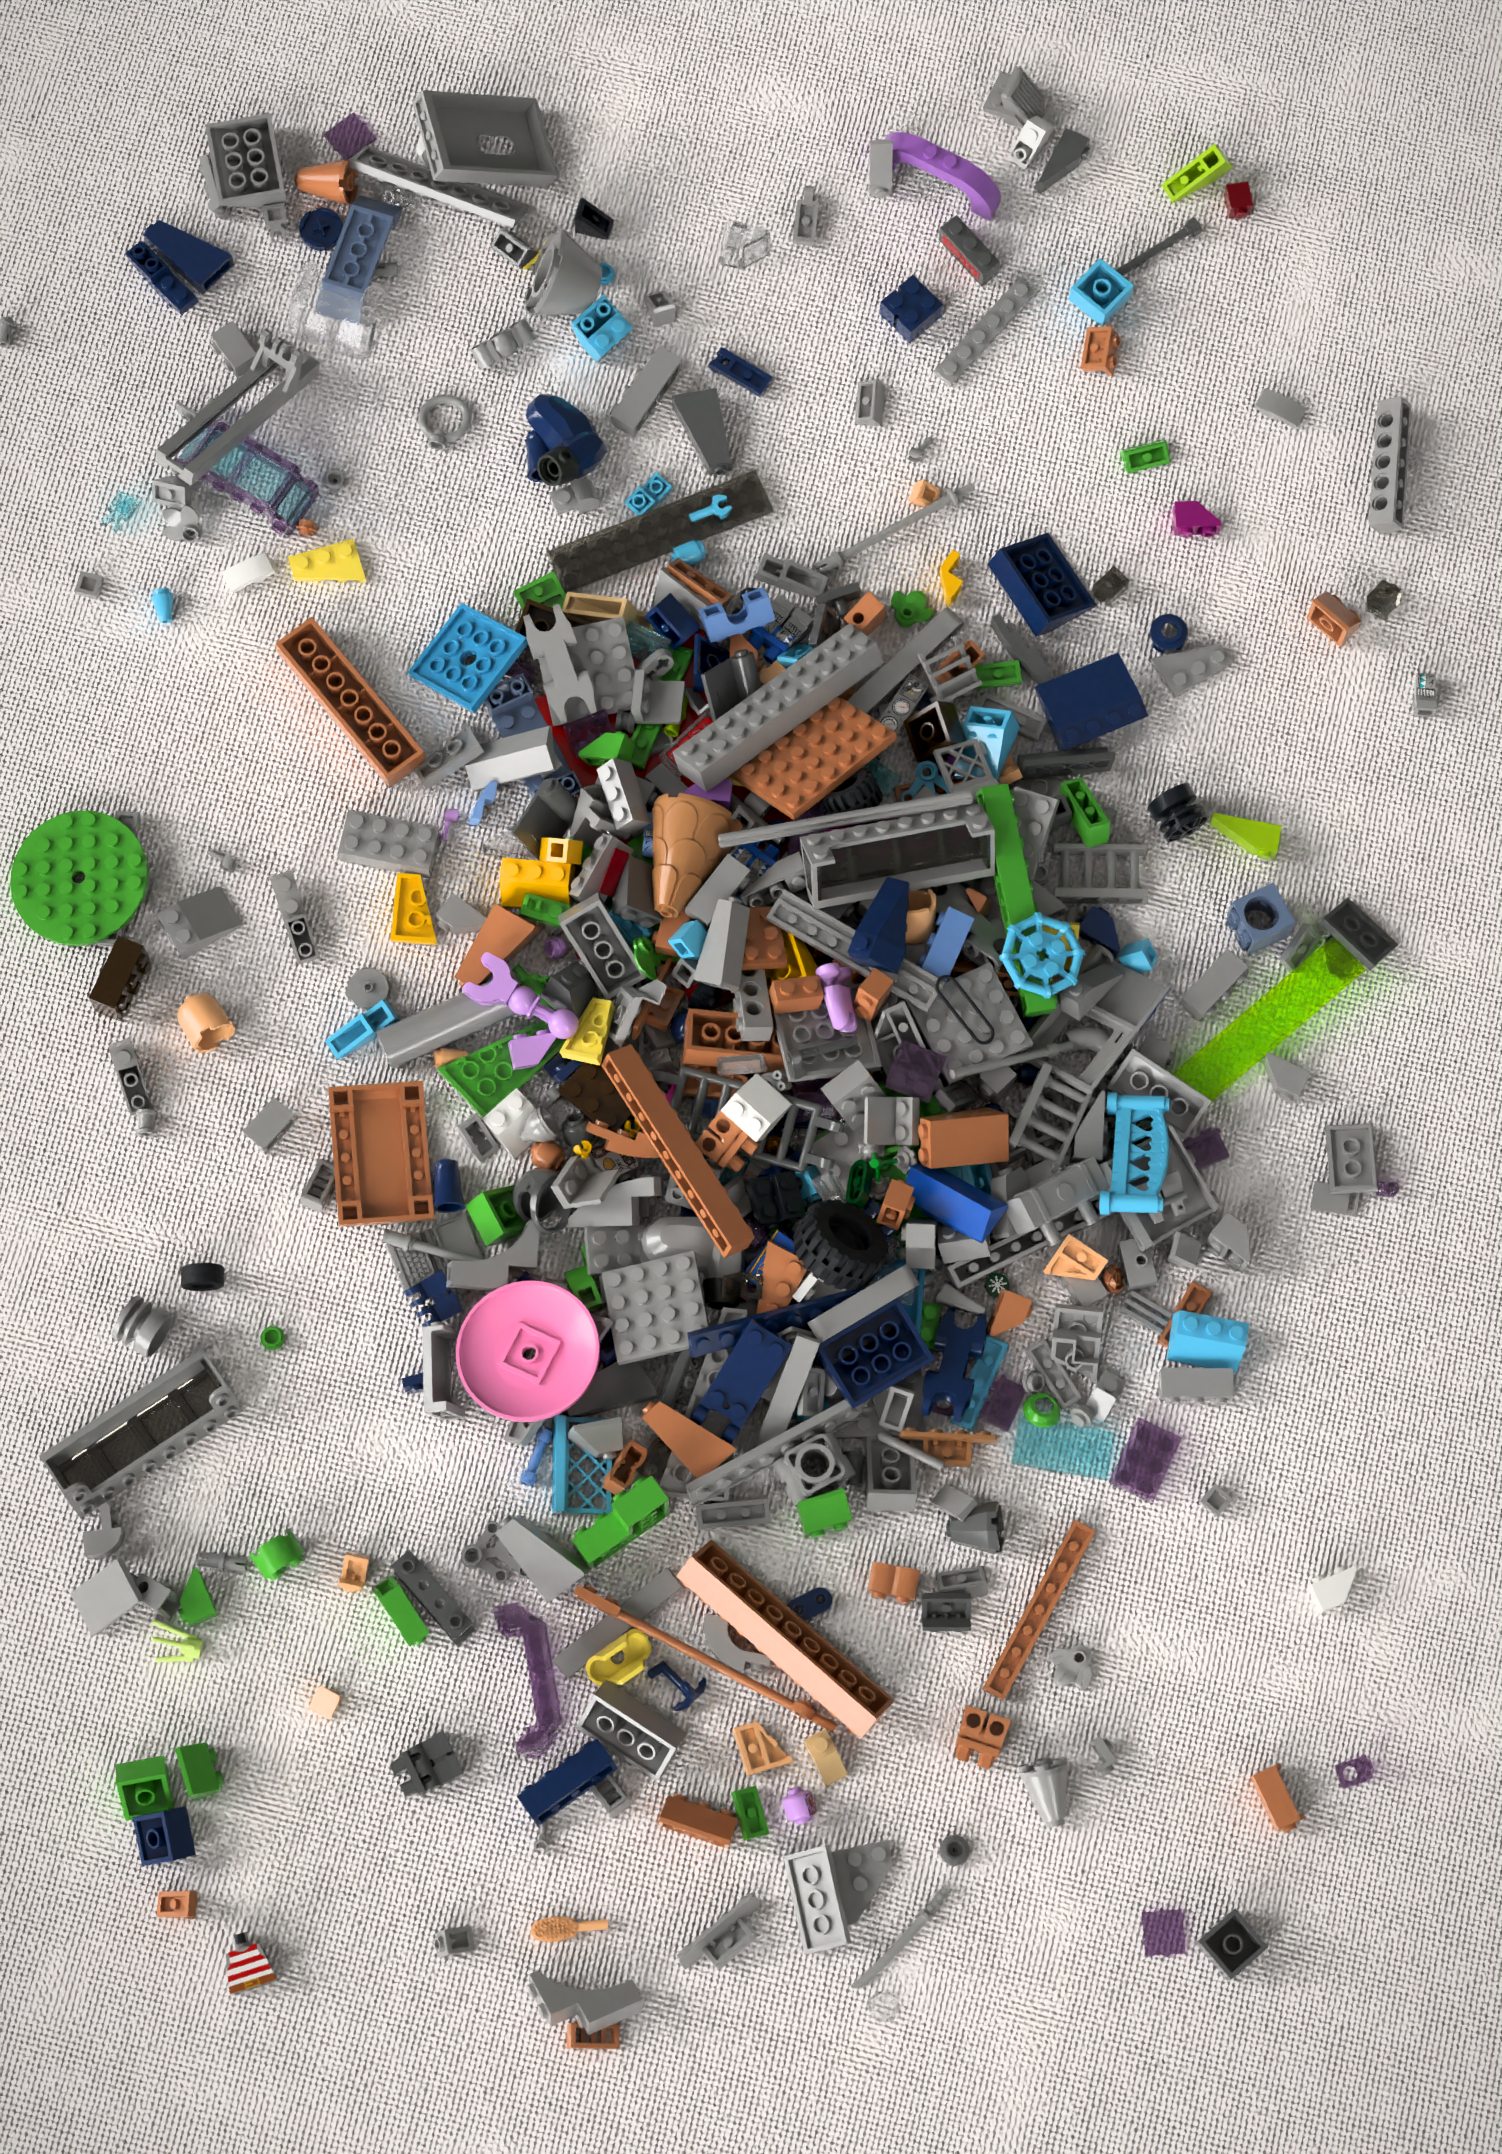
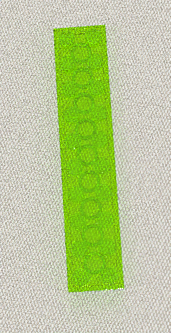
M1332 937L1172 1074L1211 1099L1212 1103L1266 1057L1267 1053L1273 1051L1361 976L1366 969L1340 942Z

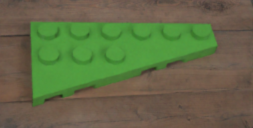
M541 1021L438 1068L437 1071L483 1118L516 1088L519 1090L561 1050L567 1039L556 1037L536 1067L513 1071L508 1042L513 1040L514 1035L527 1033V1037L535 1036L537 1031L549 1029L548 1023Z

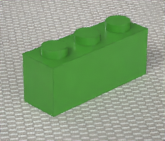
M1082 777L1061 782L1059 795L1064 794L1073 813L1070 822L1086 847L1089 848L1107 843L1109 841L1110 821Z

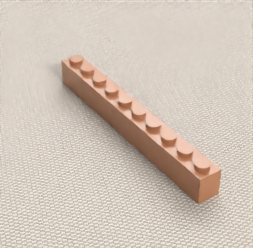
M631 1044L608 1053L601 1066L723 1257L726 1258L747 1249L754 1239L751 1227L746 1224L740 1215L739 1208L729 1198L726 1188L721 1185L714 1169L704 1159L701 1149L696 1146L689 1130L679 1120L676 1110L671 1107L664 1091L654 1081L653 1074L647 1070L640 1054L635 1051Z

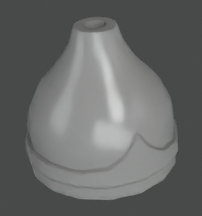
M540 1106L528 1116L525 1128L520 1136L524 1142L535 1141L542 1143L556 1139L560 1136V1130L550 1112L543 1106Z

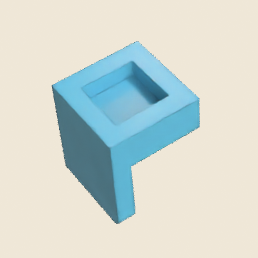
M1149 938L1125 945L1118 959L1123 966L1137 973L1152 970L1159 956Z

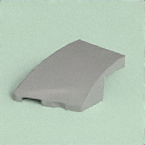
M1056 1303L1051 1359L1067 1366L1069 1370L1075 1373L1077 1371L1088 1377L1090 1382L1096 1383L1104 1308Z

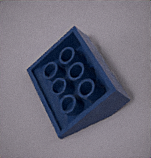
M1049 533L1000 548L988 563V566L1036 637L1061 627L1096 606V603Z
M1119 653L1112 654L1034 686L1059 751H1066L1148 717L1142 697Z
M898 1298L820 1343L816 1353L826 1373L852 1409L935 1360Z

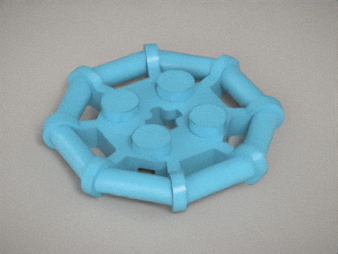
M1035 912L1033 916L1015 925L1008 926L1007 937L1002 954L999 955V960L1006 967L1016 989L1021 988L1041 995L1044 999H1049L1059 991L1071 985L1075 986L1078 983V973L1083 956L1086 953L1080 946L1068 921L1065 923L1042 915L1041 912ZM1042 925L1059 930V932L1053 935L1042 931ZM1035 926V932L1025 937L1021 934L1022 931ZM1063 934L1072 951H1066L1065 944L1060 940ZM1016 939L1020 942L1017 954H1012ZM1044 951L1047 958L1040 961V956L1036 955V952ZM1066 958H1073L1068 973L1063 969ZM1013 961H1018L1019 964L1021 963L1023 967L1022 970L1024 972L1022 976L1020 975ZM1059 975L1061 978H1063L1062 980L1052 985H1049L1048 979H1050L1051 977ZM1031 977L1040 980L1042 986L1026 981V978Z

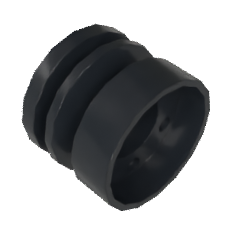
M1188 783L1177 785L1165 791L1147 807L1155 822L1164 821L1159 829L1162 833H1165L1164 838L1167 842H1174L1191 835L1209 819L1208 814L1202 811V804L1191 805L1197 796Z

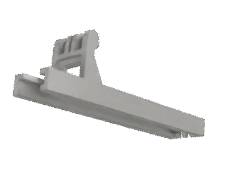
M265 329L259 337L258 343H260V348L250 369L157 448L155 462L167 470L170 467L173 468V474L176 475L179 472V478L192 486L318 375L320 362L310 357L302 364V351L296 349L290 355L293 344L280 337L276 338L272 343L273 334L270 330ZM281 365L286 369L285 379L188 465L184 467L172 459L277 366Z

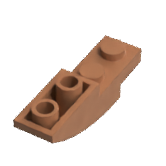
M597 1119L595 1123L589 1121L585 1129L587 1132L607 1139L604 1145L606 1150L631 1157L660 1158L644 1131L636 1130L633 1138H630V1132L620 1128L615 1132L608 1129L609 1124Z

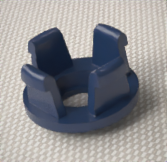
M1164 614L1157 617L1150 628V636L1154 643L1153 648L1162 654L1165 650L1179 651L1188 636L1186 623L1180 617L1173 614ZM1170 623L1171 626L1178 630L1177 635L1172 638L1165 637L1161 632L1162 626Z

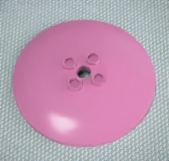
M543 1281L514 1282L487 1294L468 1313L461 1326L456 1344L458 1373L472 1399L487 1412L502 1419L515 1422L545 1420L562 1413L575 1404L590 1386L595 1376L600 1356L597 1327L587 1308L569 1291ZM529 1348L535 1349L536 1355L533 1359L526 1360L523 1358L525 1350Z

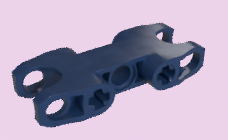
M948 1307L943 1319L939 1323L934 1344V1350L943 1351L944 1354L939 1372L931 1370L926 1372L923 1383L922 1415L929 1416L935 1403L948 1401L954 1405V1422L961 1423L966 1410L970 1406L975 1385V1379L965 1378L970 1357L982 1359L986 1345L987 1315L980 1314L973 1327L962 1329L954 1323L955 1308Z

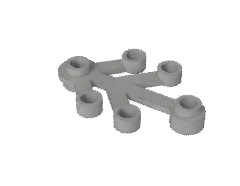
M490 1521L486 1524L485 1531L476 1544L467 1545L461 1552V1561L464 1566L470 1569L480 1567L492 1575L498 1584L507 1582L508 1573L505 1569L496 1568L486 1559L497 1558L518 1572V1576L521 1579H529L527 1575L523 1576L520 1574L522 1568L510 1556V1552L500 1539L495 1547L484 1549L491 1537L497 1536L495 1532L490 1533L488 1531L489 1526L496 1525L497 1531L500 1529L499 1524L495 1521ZM544 1532L553 1539V1537L549 1533ZM476 1553L478 1557L475 1561H470L468 1559L469 1554ZM499 1572H503L506 1576L505 1579L498 1580L496 1575Z

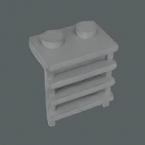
M958 635L952 637L956 646L926 660L923 652L918 654L920 662L936 693V696L930 698L931 703L935 701L954 703V698L958 696L964 698L974 693V688L982 685V681L978 679L975 673L977 672L975 667L973 668L970 662L971 658L966 654L963 648L965 646L961 643ZM957 650L959 651L961 659L932 673L929 667L930 664ZM962 663L965 664L966 672L938 685L935 677Z

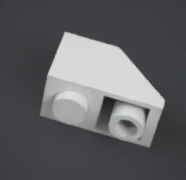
M1038 116L1028 119L1007 158L1022 168L1027 169L1044 148L1055 127Z
M1347 1565L1333 1570L1334 1575L1326 1578V1575L1322 1574L1312 1579L1313 1584L1308 1587V1590L1319 1614L1341 1606L1346 1601L1357 1571L1355 1566L1348 1568Z

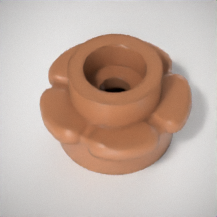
M299 519V523L296 525V528L300 529L299 534L312 536L313 533L318 531L316 529L317 523L313 521Z

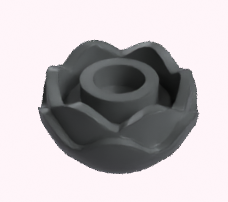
M950 1835L942 1840L939 1854L948 1865L957 1866L967 1861L970 1854V1846L962 1836Z

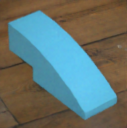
M381 1000L366 1013L357 1015L327 1038L325 1042L336 1059L339 1060L377 1038V1030L401 1019L389 1001Z

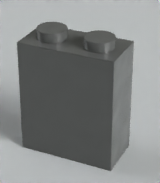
M629 855L612 902V913L621 916L625 920L640 924V926L645 928L652 927L663 920V916L654 910L653 865Z

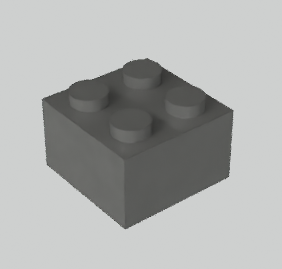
M1236 1909L1231 1910L1195 1942L1227 1982L1237 1976L1268 1948Z

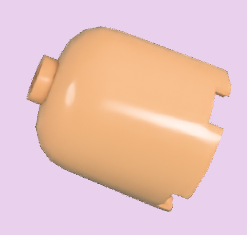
M920 889L909 891V906L906 918L908 926L905 944H921L928 940L931 932L934 933L936 926V895L930 889H928V892Z
M191 994L185 998L178 1010V1021L194 1050L197 1049L199 1053H206L217 1049L218 1042L224 1038L228 1041L235 1032L236 1028L218 1000L210 994Z

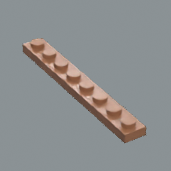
M1074 1519L982 1690L1004 1701L1094 1536L1095 1530Z

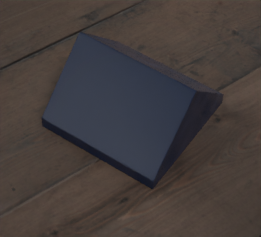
M696 634L694 637V692H705L701 674L730 658L728 650L714 642L710 643L707 638L700 634Z

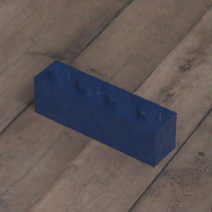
M597 1738L584 1744L575 1755L566 1757L556 1769L545 1772L538 1782L526 1786L517 1798L537 1827H539L590 1790L592 1786H595L605 1779L606 1776L616 1771L618 1767Z

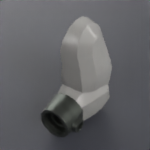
M660 1217L649 1223L644 1229L642 1237L643 1251L649 1261L694 1251L699 1272H702L705 1277L703 1281L705 1306L722 1310L723 1307L735 1308L739 1306L745 1269V1249L724 1258L698 1217Z

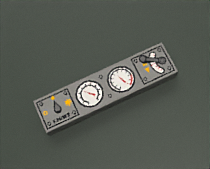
M910 674L878 722L894 731L897 736L904 726L903 721L908 719L929 689V685ZM889 746L874 758L880 761Z

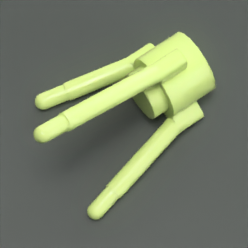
M152 1620L153 1624L186 1638L180 1642L153 1636L151 1638L152 1641L181 1647L180 1653L185 1654L184 1656L157 1657L155 1659L156 1662L187 1661L193 1663L194 1658H200L203 1640L198 1639L197 1635H191L158 1620Z

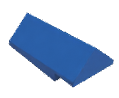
M921 1162L910 1166L906 1182L914 1187L911 1196L916 1197L913 1205L921 1208L923 1214L980 1243L984 1242L1008 1208V1205L942 1168L930 1169L922 1166Z

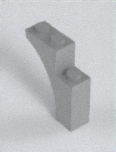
M529 1220L513 1245L499 1255L479 1261L452 1260L448 1263L446 1287L494 1291L497 1288L510 1284L512 1282V1272H509V1269L533 1271L537 1268V1265H540L542 1254L541 1251H538V1244L542 1241L543 1233L535 1227L532 1220Z
M539 1970L529 1974L527 1991L532 1999H536L539 2004L537 2006L542 2019H547L550 2027L576 2016L580 2028L584 2027L587 2034L590 2035L642 2012L643 1998L632 1979L605 1989L582 1990L558 1984L544 1976Z

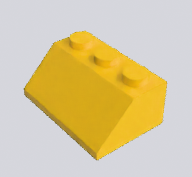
M502 857L500 872L502 906L521 908L526 893H531L568 904L571 907L572 897L568 893L574 880L576 866L568 863Z

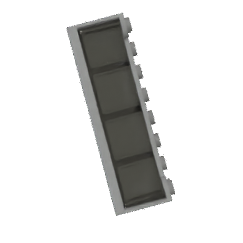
M200 1349L39 1455V1457L81 1519L92 1513L100 1505L113 1499L126 1488L133 1486L135 1482L147 1474L154 1472L159 1466L175 1458L176 1455L188 1447L193 1446L209 1433L214 1432L227 1421L234 1419L243 1409L205 1351Z

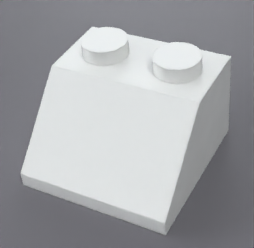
M756 1073L731 1097L721 1111L755 1142L764 1140L793 1104L762 1076Z
M517 1088L482 1118L490 1134L514 1159L535 1142H524L520 1136L525 1128L528 1116L536 1108Z

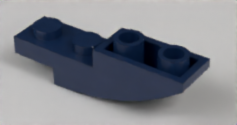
M142 240L125 253L128 260L154 291L181 315L199 302L197 297L170 271L168 265Z

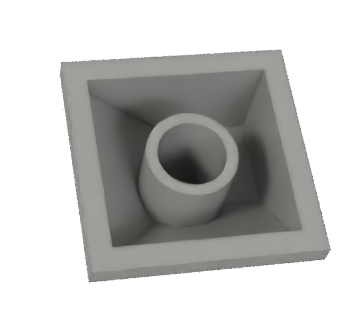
M621 1417L574 1425L567 1433V1439L595 1458L603 1457V1460L617 1458V1454L623 1450Z

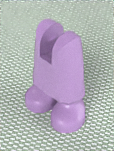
M828 963L818 967L816 975H819L824 1000L833 1028L846 1033H853L857 1029V1021L852 1003L851 988L842 986L845 981L851 978V968H839L838 963Z

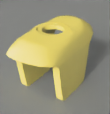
M631 1629L609 1643L587 1661L585 1667L588 1677L598 1686H601L605 1680L612 1684H624L645 1669V1660L651 1652V1644L648 1637L638 1629ZM622 1650L624 1652V1660L618 1664L613 1663L611 1657Z

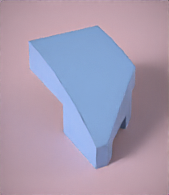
M490 781L484 788L472 808L468 821L469 825L477 826L481 821L484 804L491 806L494 802L498 782Z

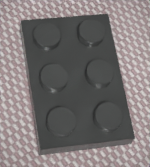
M1348 897L1329 912L1319 923L1370 971L1399 945Z

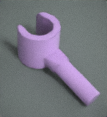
M457 809L446 810L441 840L446 841L450 823L458 822L459 812Z

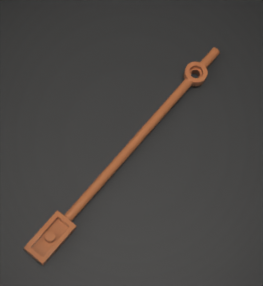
M586 1584L583 1587L577 1586L573 1597L615 1619L622 1620L784 1706L799 1717L834 1732L837 1723L816 1713L812 1709L814 1705L803 1699H800L799 1702L793 1701L627 1613L618 1606L619 1602L609 1596H606L605 1599L596 1594L597 1590Z

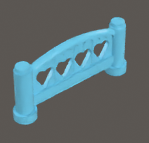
M1108 1092L1107 1115L1116 1116L1111 1191H1100V1215H1110V1212L1158 1213V1211H1163L1164 1198L1159 1197V1193L1165 1180L1169 1162V1135L1164 1114L1170 1111V1098H1165V1096L1118 1095V1092ZM1146 1117L1153 1118L1151 1122L1153 1129L1145 1131L1134 1125V1123ZM1144 1137L1152 1138V1141L1149 1143L1152 1148L1149 1151H1144L1132 1143ZM1145 1156L1151 1159L1148 1162L1150 1169L1147 1171H1143L1131 1164ZM1143 1176L1149 1178L1147 1182L1149 1189L1146 1191H1141L1129 1184Z

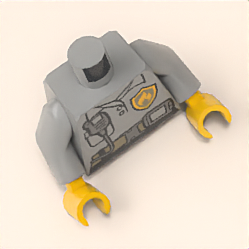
M634 1119L635 1127L633 1129L630 1127V1121L624 1123V1128L631 1133L630 1138H633L636 1130L639 1131L641 1129L636 1119ZM581 1141L583 1151L580 1145H575L573 1148L576 1154L582 1156L580 1160L586 1168L588 1175L618 1169L620 1175L615 1181V1185L633 1180L632 1177L636 1175L641 1165L640 1157H631L606 1150L604 1148L606 1142L592 1148L590 1142Z

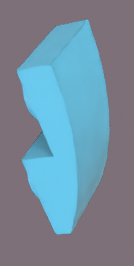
M656 472L642 488L639 486L624 503L637 516L642 518L657 506L674 488Z

